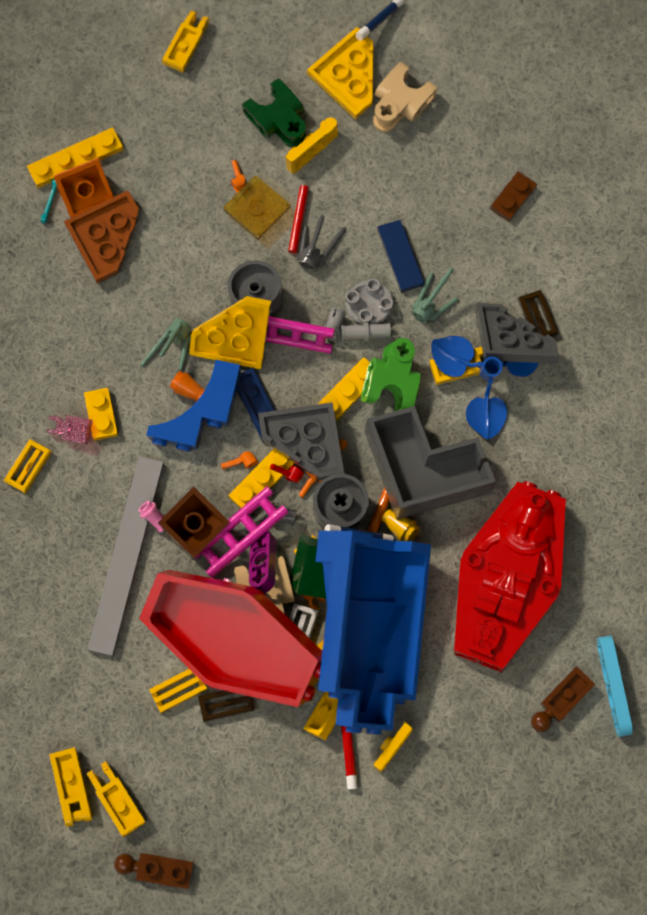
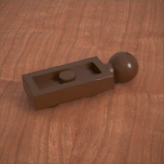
M576 666L541 702L540 705L545 711L536 712L532 716V728L537 732L548 731L552 725L551 719L554 717L560 722L594 687L595 683Z
M128 853L118 855L114 861V868L117 873L128 875L135 871L137 872L135 879L137 881L184 889L189 888L193 866L191 861L140 853L139 861H136Z

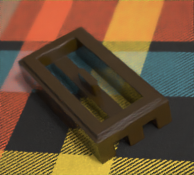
M541 290L518 297V302L526 321L535 326L526 300H528L540 329V334L544 337L547 334L553 337L558 335L557 328ZM537 297L549 326V331L545 329L533 298Z
M223 690L198 696L203 722L253 712L254 707L251 696L206 706L204 701L238 693ZM245 702L248 704L246 707L207 715L206 712Z

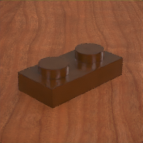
M518 171L492 203L490 210L510 222L536 189L537 183Z

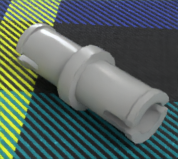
M363 322L362 325H341L342 341L363 339L364 342H367L369 339L391 338L390 323L368 324V322Z

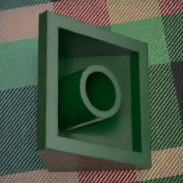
M300 534L290 584L296 594L326 598L323 563L316 562L318 539Z

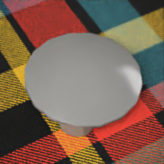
M371 278L356 284L346 293L345 307L348 315L356 322L361 324L363 322L377 324L384 321L390 315L393 309V297L383 284H380L377 279Z

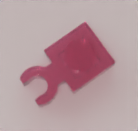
M66 415L64 422L61 417L49 416L50 420L56 421L57 427L54 430L47 429V433L59 435L63 432L62 440L88 444L93 420Z

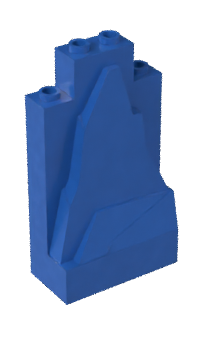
M319 531L316 562L323 563L327 613L318 691L329 692V698H338L335 725L346 726V732L362 733V728H366V733L382 735V730L393 731L395 705H405V700L416 701L431 545L413 541H391L372 537L373 534L356 531Z

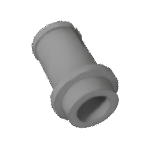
M335 307L330 310V315L324 327L334 328L335 330L333 338L326 337L328 340H336L341 334L339 330L346 313L340 308H337V311Z

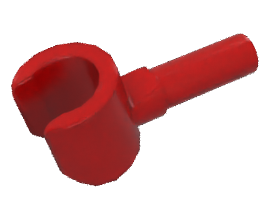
M275 464L270 466L271 470L282 474L290 482L298 483L304 475V472L295 466H292L289 471Z

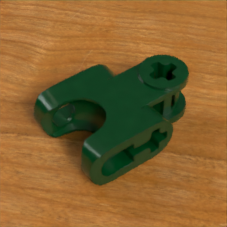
M277 78L270 83L271 94L275 98L271 104L260 105L252 98H249L242 103V110L244 115L264 138L268 139L276 133L289 148L297 147L306 138L305 122L299 117L305 112V109L297 96L281 79Z

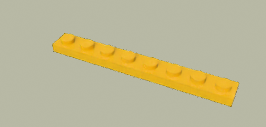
M364 357L318 403L333 402L336 422L361 397L366 372L370 363ZM273 449L228 495V498L241 509L266 486L272 489L283 477L282 474L270 469L271 464L278 465L289 471L296 463L276 449Z

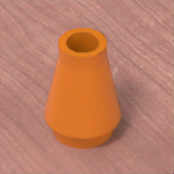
M178 371L169 386L174 390L173 393L196 402L205 391L187 372L183 373L181 371Z

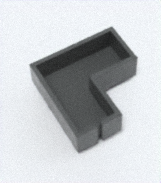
M415 406L367 419L364 432L397 520L491 494L496 480L489 463L485 462L486 455L479 437L431 450Z

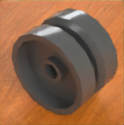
M260 260L247 261L238 265L231 272L228 279V293L232 305L249 296L271 301L270 317H275L281 311L284 303V293L281 278L273 266Z
M333 474L324 478L318 484L313 495V515L317 524L324 531L327 524L359 529L364 523L368 513V493L364 485L356 477L348 474ZM338 503H342V504H344L345 506L342 507L341 504H340L339 506H336V505H337Z

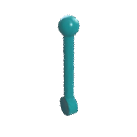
M54 179L52 180L53 187L45 211L41 216V223L44 224L47 223L48 214L57 190Z

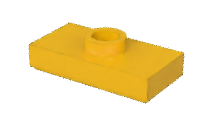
M404 723L394 738L391 736L387 737L380 747L383 750L382 754L373 764L375 770L382 773L412 733V727Z

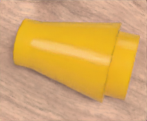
M388 509L381 518V521L400 541H412L420 529L416 525V521L407 517L397 520L391 509Z

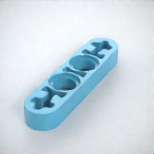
M611 635L597 637V648L616 734L618 737L632 735V722L614 641Z

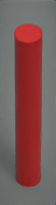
M300 185L288 248V252L292 254H297L309 191V187L306 185Z

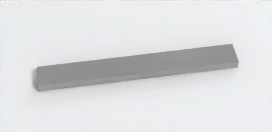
M144 457L138 458L87 649L89 652L114 656L149 523L146 518L142 519L140 517L141 513L138 510L146 501L149 500L152 503L155 500L164 466L162 461Z

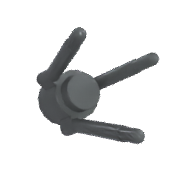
M320 215L311 243L307 247L308 226H304L300 252L297 257L299 260L298 264L310 270H316L317 266L322 267L326 257L342 237L346 228L342 227L323 254L320 255V249L315 246L322 228L324 215Z

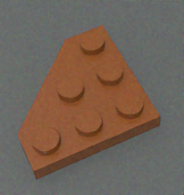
M128 190L64 221L68 232L97 284L119 273L140 215L139 209Z

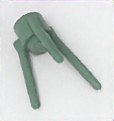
M449 268L428 299L425 298L423 300L434 277L433 273L429 274L411 311L412 315L420 322L426 324L430 321L433 323L439 315L458 301V297H454L436 312L434 310L436 305L432 302L454 271L453 268Z
M174 319L172 325L168 326L163 336L140 363V366L144 367L168 338L159 356L163 357L172 342L175 344L184 342L178 370L182 371L191 341L189 333L192 327L181 319Z

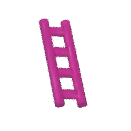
M269 316L266 342L331 354L333 344L325 343L326 337L333 338L335 329ZM278 328L291 330L292 337L277 334ZM302 333L316 335V341L301 339Z
M268 486L228 519L230 523L195 557L198 559L203 555L211 564V567L206 570V573L211 578L215 577L289 513L284 505L276 509L268 498L274 493ZM261 505L269 517L257 526L249 514ZM242 522L250 533L238 543L230 531ZM222 538L230 550L219 559L211 550V547Z

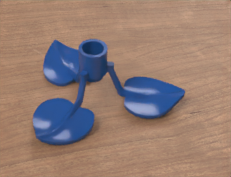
M448 336L434 339L431 343L433 360L439 370L445 375L460 377L464 374L466 366L480 368L481 377L488 382L485 399L478 397L470 401L465 415L468 424L484 439L489 440L493 438L503 427L507 416L506 405L501 398L494 397L489 399L493 380L501 373L502 367L507 366L508 371L516 377H526L536 370L539 363L504 361L503 363L496 357H488L483 363L480 361L470 363L469 361L474 356V350L467 339L461 336Z

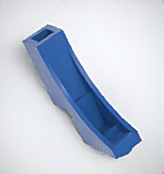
M216 360L211 379L205 391L190 409L173 420L148 426L146 436L152 440V444L166 447L167 443L176 445L177 450L190 452L191 449L198 450L204 421L207 422L209 427L221 429L222 425L228 427L241 376V366Z

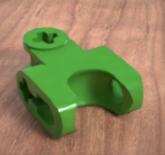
M399 338L384 348L382 360L375 357L372 358L368 365L361 393V401L363 403L372 404L376 402L380 397L382 389H387L394 395L395 411L414 406L421 376L419 372L411 370L415 348L410 340Z

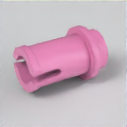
M148 500L138 510L141 513L140 517L142 519L146 518L160 533L164 530L158 522L164 515L156 508L157 504L155 502L151 503Z

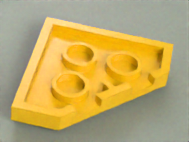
M358 27L307 69V75L355 120L372 106L373 41L368 36L362 41L356 38V33L360 30Z
M246 296L196 327L191 334L189 355L230 362L261 370L271 301Z

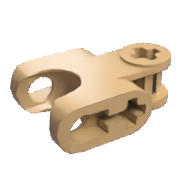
M399 62L380 83L375 92V96L380 101L375 106L374 127L380 132H389L395 128L403 117L414 122L433 101L438 87L431 82H427L418 89L408 87L404 81L407 79L409 67Z
M279 556L276 557L275 584L264 595L284 613L283 605L294 602V596L284 558ZM235 567L234 573L237 583L250 586L247 567Z

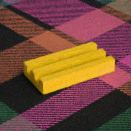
M29 439L3 481L22 493L27 494L52 454V451ZM33 447L36 448L15 482L13 480L14 476ZM43 452L42 456L40 457L39 461L37 462L29 477L25 481L24 485H21L26 475L30 471L31 467L35 463L36 459L38 458L40 453Z
M188 669L149 689L162 714L208 690L205 683L195 675L189 681L160 696L157 695L158 692L194 674ZM196 683H199L200 686L195 688L194 690L168 702L165 705H162L161 701L177 694L178 692Z

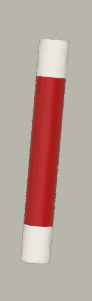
M341 726L347 790L358 789L352 732H346V726Z

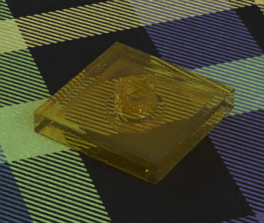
M255 175L223 207V211L259 240L291 208V205Z

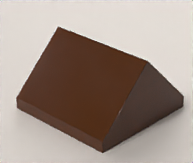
M194 486L158 522L172 542L192 558H195L230 523Z

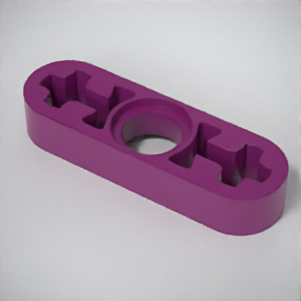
M269 530L250 546L249 584L260 590L263 594L273 588L276 578V538ZM267 557L262 564L258 565L263 558Z

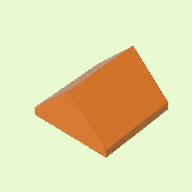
M98 158L53 175L70 218L113 198L112 191Z

